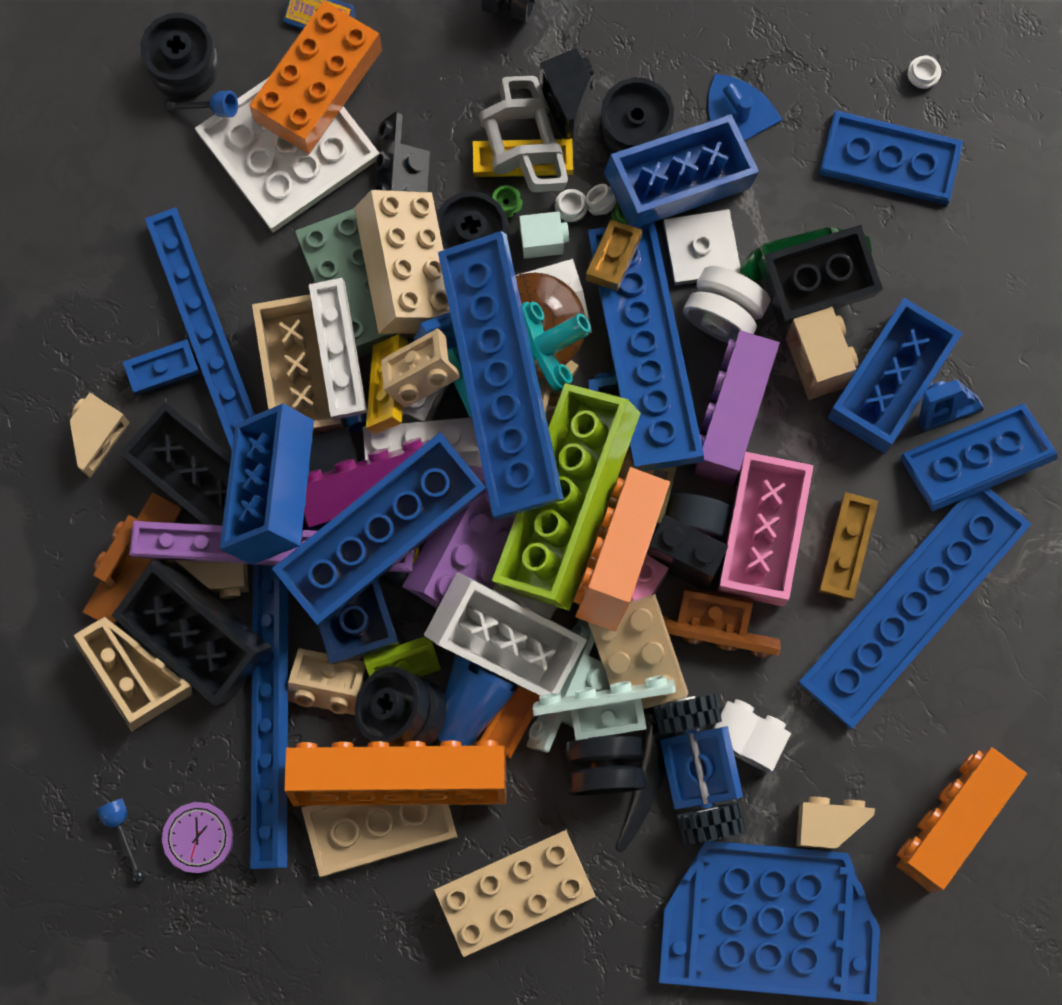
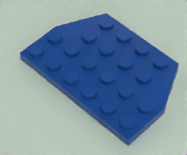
M718 841L704 842L664 909L658 983L876 1003L880 928L868 905L863 887L855 874V868L849 854Z

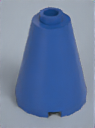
M456 654L444 694L446 704L445 725L437 738L439 741L436 745L440 746V742L458 741L461 742V746H470L517 692L520 685L506 678L501 679L500 675Z

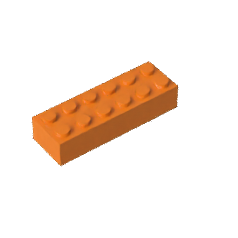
M491 740L478 741L476 746H461V742L443 741L440 742V746H425L424 742L408 741L404 743V747H389V743L380 741L370 742L368 747H353V744L349 742L332 743V747H317L315 743L301 742L296 744V748H286L285 792L293 806L506 804L504 745H497L496 741Z

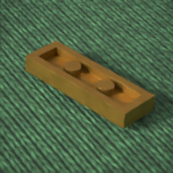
M847 492L843 494L819 593L848 601L854 600L878 505L877 500Z

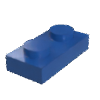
M187 339L123 362L135 396L200 374Z

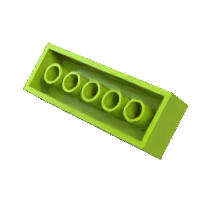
M564 384L548 427L564 500L516 514L492 579L494 583L507 592L570 610L641 414L628 399Z

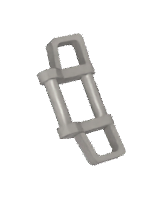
M504 77L499 87L502 101L481 111L478 115L481 127L485 128L493 159L491 163L496 174H505L521 167L530 191L550 192L564 190L568 182V176L563 160V152L561 146L556 143L548 117L549 106L537 77ZM510 89H529L533 97L511 99ZM535 118L543 144L519 145L505 152L498 125L510 119ZM553 163L557 178H538L532 165Z

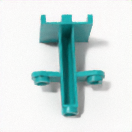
M536 302L522 303V309L534 364L539 365L549 385L556 392H562L564 384H570L573 381V377L568 367L564 364H559L554 354L586 337L587 333L591 330L590 323L583 314L578 313L544 332L541 322L544 319L542 308ZM458 347L450 348L447 350L448 360L460 373V378L454 381L469 417H472Z

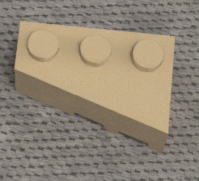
M106 617L74 635L78 649L131 732L192 695V686L186 680L181 679L168 669L158 658H154L139 646V643Z

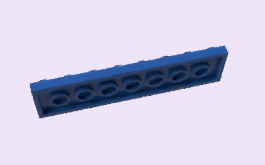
M655 222L638 227L642 229V238L619 290L616 291L598 285L619 397L628 399L641 413L629 444L633 468L640 471L704 462V452ZM607 227L588 230L592 259Z
M500 231L439 251L438 256L493 518L501 519L563 501L564 498L507 235Z
M990 488L961 499L798 684L847 728L852 730L1032 524Z

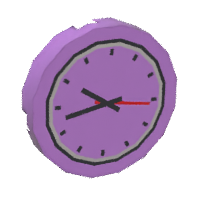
M193 802L182 805L169 816L163 827L162 844L165 855L174 866L185 872L201 874L215 870L226 861L233 848L234 834L232 824L222 810L209 803Z

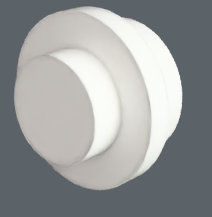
M931 56L915 58L908 68V78L918 88L926 89L933 87L941 76L940 65Z
M606 184L594 186L585 198L588 210L592 215L609 213L617 202L611 187H608Z
M565 190L555 200V211H560V218L562 220L577 222L587 213L588 204L585 200L586 197L578 190Z

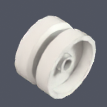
M708 266L704 268L697 281L696 287L699 292L691 293L683 308V314L689 322L704 333L729 343L730 339L737 341L740 330L751 334L755 333L757 324L754 320L762 319L771 299L765 290L749 278L730 269Z

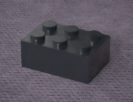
M862 225L765 254L758 262L779 327L792 323L795 318L831 306L834 310L875 297L883 290Z

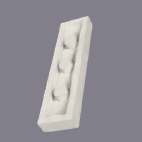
M343 278L309 284L330 416L335 420L367 413L345 281Z

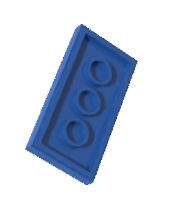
M835 110L819 175L948 205L964 141Z
M1025 403L901 453V462L931 511H935L1057 460L1058 453Z

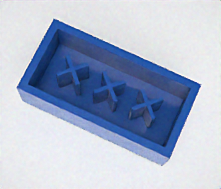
M732 114L610 155L604 170V174L627 224L636 228L749 190L759 173Z
M903 298L832 408L827 419L886 454L963 333L908 299Z
M282 403L235 424L220 550L253 565L301 546L310 452L313 441V419Z

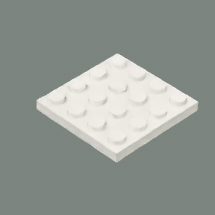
M266 79L238 98V111L234 117L221 118L214 114L195 127V130L271 232L274 233L376 162L380 153L344 107H342L310 154L305 153L254 122L249 105L267 81Z

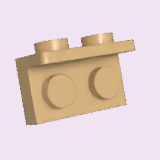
M438 328L381 359L384 391L402 407H408L460 378L459 370L448 360L446 336Z
M299 648L288 681V700L303 707L313 706L328 709L336 714L347 713L355 715L357 695L362 687L366 673L365 662L356 660L331 665L326 653Z

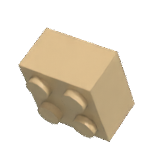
M832 306L793 319L785 338L808 400L845 389L856 371V366H858L856 352L852 346H847L844 335H846L844 321L840 315H835Z

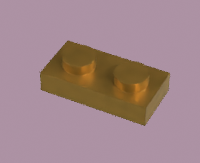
M610 219L586 272V281L618 291L642 238V229Z

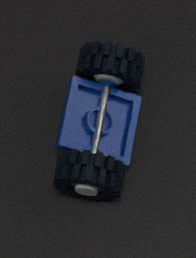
M716 693L677 699L674 702L654 706L659 734L686 730L683 735L660 739L674 809L698 805L701 807L698 810H691L677 815L683 844L712 841L745 832L740 802L715 804V802L743 797L728 726L700 731L697 728L722 722Z

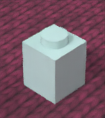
M560 211L519 216L524 259L563 254L564 243L569 242V231L567 222L561 223Z

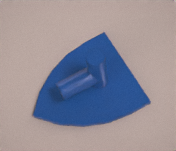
M714 75L708 100L710 121L732 114L744 141L782 121L779 113L767 97L751 84L731 76Z

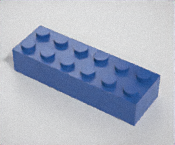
M439 432L301 544L300 547L296 548L275 565L272 570L317 625H322L485 493L487 489L444 435Z

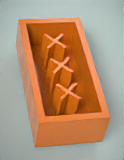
M323 1L250 103L249 107L254 122L305 153L310 154L381 53L380 33L328 2Z
M632 467L629 468L625 479L618 477L608 502L605 516L595 538L593 550L587 560L583 579L573 600L574 603L579 604L576 618L616 632L630 604L670 481Z
M993 747L982 752L977 750L974 755L970 754L958 769L963 773L961 777L957 778L953 783L949 782L938 797L942 801L940 806L936 807L933 811L929 810L919 822L917 827L922 831L912 840L909 838L897 853V856L901 859L896 867L930 893L945 889L1028 774Z

